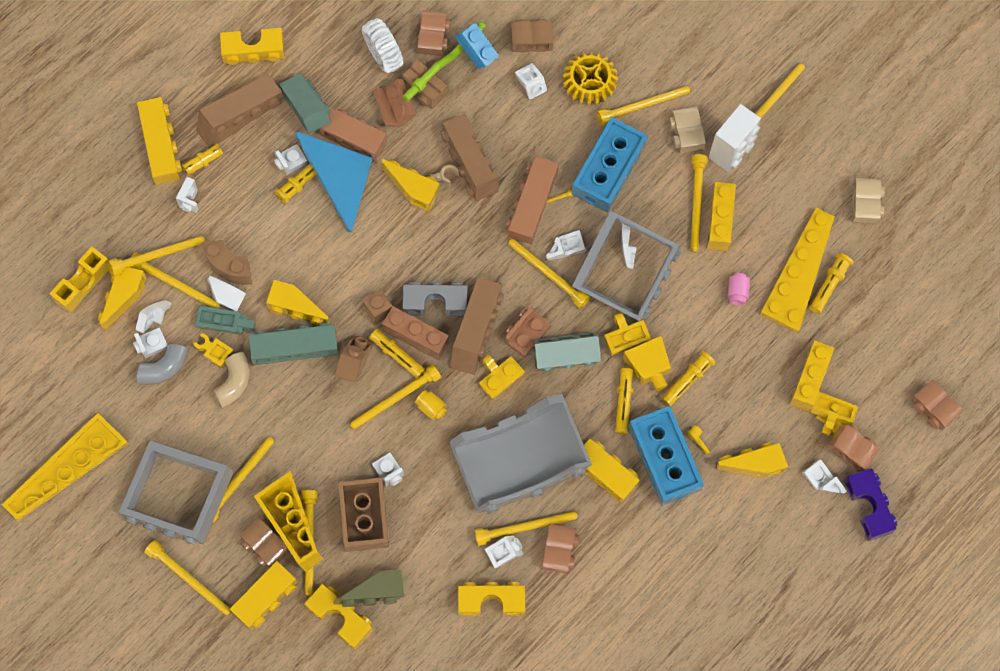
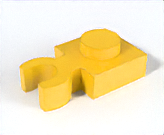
M201 333L200 336L205 340V343L199 345L194 342L195 348L199 351H206L203 355L204 358L222 369L226 364L225 360L234 353V350L217 338L210 342L209 337Z

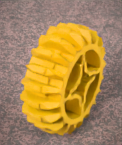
M592 51L589 53V56H586L583 52L581 53V58L575 55L574 61H568V66L564 68L565 74H563L562 79L565 81L563 83L564 88H568L566 93L568 95L573 94V101L579 98L580 104L587 101L589 106L591 101H594L598 105L599 99L605 102L607 96H612V91L616 90L617 85L615 83L618 82V77L615 76L617 75V70L613 69V62L607 63V56L602 59L600 52L597 56H593ZM601 71L606 77V83L602 82V79L599 77ZM575 73L581 80L580 86L574 80Z

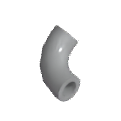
M168 344L165 355L160 361L155 363L141 362L137 372V383L160 384L171 379L181 370L187 357L188 348L177 344Z

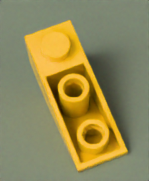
M383 159V170L412 205L430 212L440 192V183L433 177L420 175L412 168H403L394 160L387 161Z
M128 267L125 268L122 274L112 277L111 282L113 284L111 290H108L105 295V308L100 311L98 316V322H100L99 324L103 330H107L140 298L147 278L144 271Z
M277 280L273 281L266 302L271 313L276 315L287 314L297 321L305 319L311 321L316 326L321 323H330L328 316L295 285Z
M768 442L761 445V449L753 451L752 448L741 451L738 456L732 457V455H727L720 458L716 469L767 478L785 472L788 464L780 443L773 444V442Z

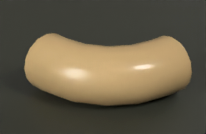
M244 352L233 354L225 360L229 372L228 378L224 384L214 389L222 408L229 406L239 399L248 386L250 369Z

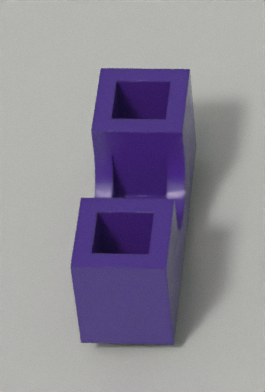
M871 468L848 476L844 482L851 500L866 499L873 507V513L865 516L860 521L868 542L892 534L897 529V520L895 515L889 511V500L885 493L882 494L880 489L881 481L878 474H874Z

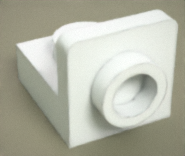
M533 63L515 72L516 78L525 88L529 99H533L547 91L544 76Z
M297 144L282 153L279 150L275 151L276 159H274V162L279 171L283 169L286 175L308 164L306 157Z
M186 177L176 197L179 208L188 213L191 211L197 213L199 210L197 203L192 201L198 191L194 179Z
M160 327L141 336L138 333L134 334L137 340L133 342L138 354L142 352L145 359L167 349V343Z
M391 453L372 463L373 468L378 476L383 479L386 487L390 484L395 486L403 480L404 471L399 467Z
M505 536L485 549L494 568H499L512 559L524 555L522 544L515 536Z

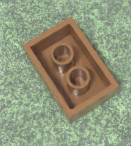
M374 478L338 482L345 551L389 548L383 479Z

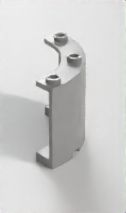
M562 394L545 397L526 409L527 414L519 418L513 415L497 422L498 426L486 430V427L460 433L449 442L477 513L487 511V514L498 511L499 507L527 497L537 498L542 496L544 490L571 477L582 476L585 474V469L592 465Z

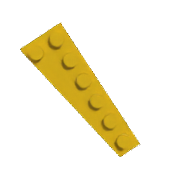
M817 207L815 208L760 315L796 333L799 332L835 216Z
M97 413L16 490L2 506L17 521H20L129 443Z

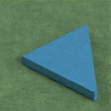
M297 132L295 137L301 144L305 156L317 173L321 185L328 193L332 205L346 226L347 232L351 233L373 158Z

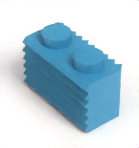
M477 23L467 25L454 37L475 66L481 69L498 58L499 54L496 53L497 50H494V47H491L492 44L489 43L487 37H484L485 34L482 33V30H479L480 27H477Z

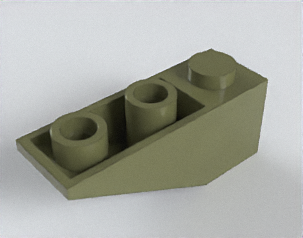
M401 570L380 571L336 599L334 605L342 604V607H353L356 605L355 603H363V606L376 605V602L383 601L384 605L397 603L398 599L404 597Z

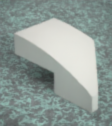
M622 224V256L626 267L633 269L636 246H628L630 227Z
M578 230L559 238L556 237L555 244L546 257L547 260H555L586 252L581 231Z
M208 276L207 281L210 284L213 300L231 311H237L246 293L217 278Z
M166 300L160 301L140 311L136 330L144 333L153 322L161 325L164 313L170 308L171 302Z
M821 459L802 472L815 490L835 493L847 492L839 479L833 477Z

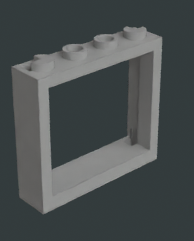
M610 211L572 287L638 321H642L643 318H648L652 310L649 307L652 300L658 299L662 291L659 286L662 280L667 281L672 271L669 269L672 261L677 262L681 251L678 250L680 245ZM617 221L671 248L638 312L585 285Z
M149 441L119 513L125 517L124 521L132 525L141 523L144 524L143 527L147 530L156 532L158 529L170 538L175 539L176 536L183 538L182 541L194 545L196 542L203 545L233 475V471L226 465ZM157 456L216 475L193 531L134 511Z

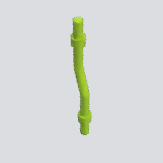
M480 22L477 27H480L479 30L483 31L486 25ZM460 43L449 54L434 63L421 78H417L411 84L412 87L402 96L406 102H409L417 92L420 93L426 87V83L440 69L455 60L463 52L464 49Z

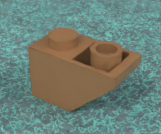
M353 336L340 354L335 375L356 382L363 371L373 347V342L368 341L364 337Z

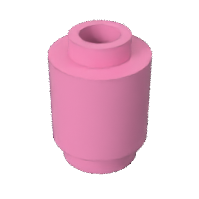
M734 273V276L729 277L728 298L730 299V304L745 305L749 299L750 278L746 277V274Z

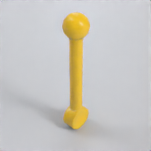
M572 189L561 195L549 198L547 203L567 196L573 197L574 195L571 194Z

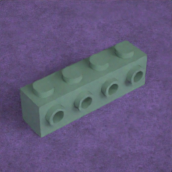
M321 323L317 327L303 325L293 330L279 328L275 332L269 333L257 331L253 335H249L253 365L339 355L335 325H330V323Z

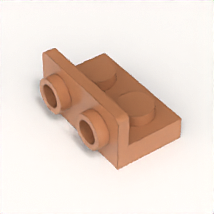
M397 78L386 88H376L373 90L386 126L401 127L416 116L411 100L406 102L402 98L407 92L403 79Z
M533 306L528 310L525 308L518 316L519 321L515 326L511 324L504 333L506 335L505 343L524 358L534 348L533 340L541 339L551 328V324L536 313Z

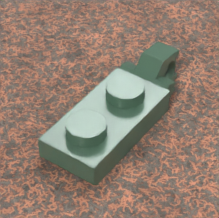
M199 306L194 326L199 329L242 334L243 331L254 332L256 324L254 320L246 319V315L238 311Z

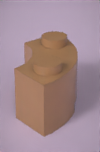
M223 240L202 243L206 258L216 273L235 284H252L247 256H237L231 253L225 247Z

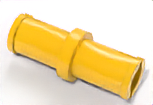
M217 143L214 144V146L206 151L197 153L195 158L182 164L181 167L183 171H186L185 174L189 177L195 171L202 167L206 168L209 166L208 163L222 156L223 152L221 148L218 149L219 145Z

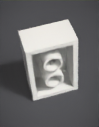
M740 104L715 134L709 159L727 172L732 167L736 169L742 161L741 157L745 152L748 154L755 145L754 141L758 137L756 134L761 128L759 127L761 118Z

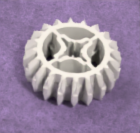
M376 18L363 25L362 34L379 67L386 73L393 72L403 65L401 51L386 24Z

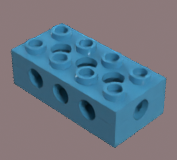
M611 117L572 185L571 194L608 213L647 144L648 135Z
M670 406L630 421L629 431L661 506L702 490L704 483ZM658 433L662 436V439H655L652 434ZM661 453H668L671 458L664 459ZM675 472L679 475V478L673 479L669 473Z

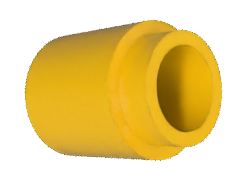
M424 390L415 400V403L418 405L417 408L433 421L436 419L441 420L447 413L445 409L447 404L431 391Z

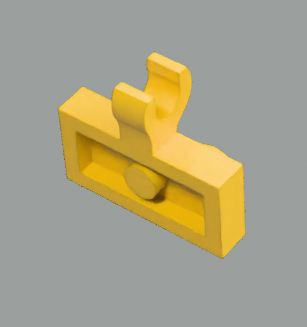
M623 313L614 315L615 318H613L618 330L604 335L611 356L652 340L644 320L628 326Z
M487 355L482 360V364L490 374L479 382V386L493 401L523 376L525 371L512 356L500 366H497L493 358Z
M818 392L810 412L826 418L821 433L830 436L835 421L841 422L843 425L853 424L858 406Z

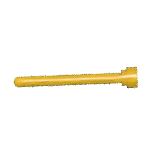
M799 63L755 113L758 117L762 118L805 69L804 64Z
M684 86L613 110H606L605 108L597 110L598 122L601 126L607 125L611 117H619L689 94L691 89L689 86Z
M702 154L691 156V166L695 170L690 243L692 252H696L699 249L703 170H705L708 164V157Z
M198 236L125 260L114 258L107 261L108 270L111 276L114 277L122 274L125 268L201 245L205 242V238Z
M510 239L508 241V245L568 293L574 301L573 304L579 309H582L591 298L590 295L580 290L577 291L516 240Z
M134 252L131 257H135L141 254ZM147 262L131 266L134 269L144 270L209 307H220V304L216 303L212 298Z
M433 364L425 368L426 371L423 372L422 376L351 421L350 427L352 429L358 428L425 383H431L432 381L435 383L442 378Z
M268 437L230 482L212 524L219 518L220 508L274 444L272 437Z
M304 490L301 491V501L305 505V515L314 538V505L318 501V491ZM314 566L305 572V594L307 596H312L314 593Z
M572 511L493 530L483 529V527L474 529L477 546L486 545L493 538L546 527L550 524L555 525L576 520L578 514Z
M155 539L148 545L144 551L148 557L155 560L159 559L224 615L231 613L230 607L164 552L163 545Z

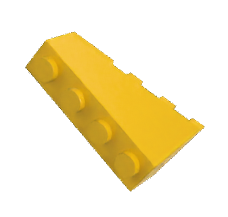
M289 471L254 497L299 566L306 572L321 562L323 557L317 550L292 473Z

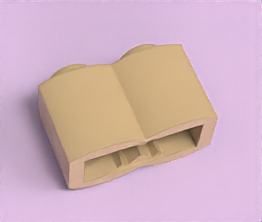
M697 106L673 110L672 116L669 117L670 129H674L676 134L673 136L675 148H678L680 153L703 150L706 142Z
M855 179L853 183L852 222L877 224L880 218H883L884 206L881 205V198H884L885 187L881 186L880 179Z

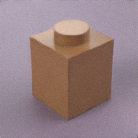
M382 290L363 300L364 308L375 325L383 321L392 308Z

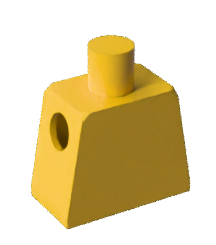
M661 336L624 352V361L630 369L634 370L633 374L642 385L652 381L656 391H660L668 386L664 376L669 374L671 367Z

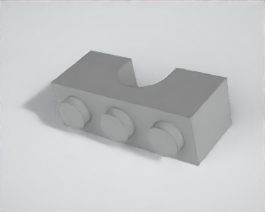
M418 282L403 285V312L411 316H425L426 304L432 300H439L446 307V316H464L467 309V286H463L461 283L442 285L436 282L429 285H421Z

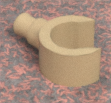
M446 165L442 168L441 172L430 174V177L435 178L437 181H442L447 186H451V182L444 177L445 173L453 172L459 176V171L453 165Z

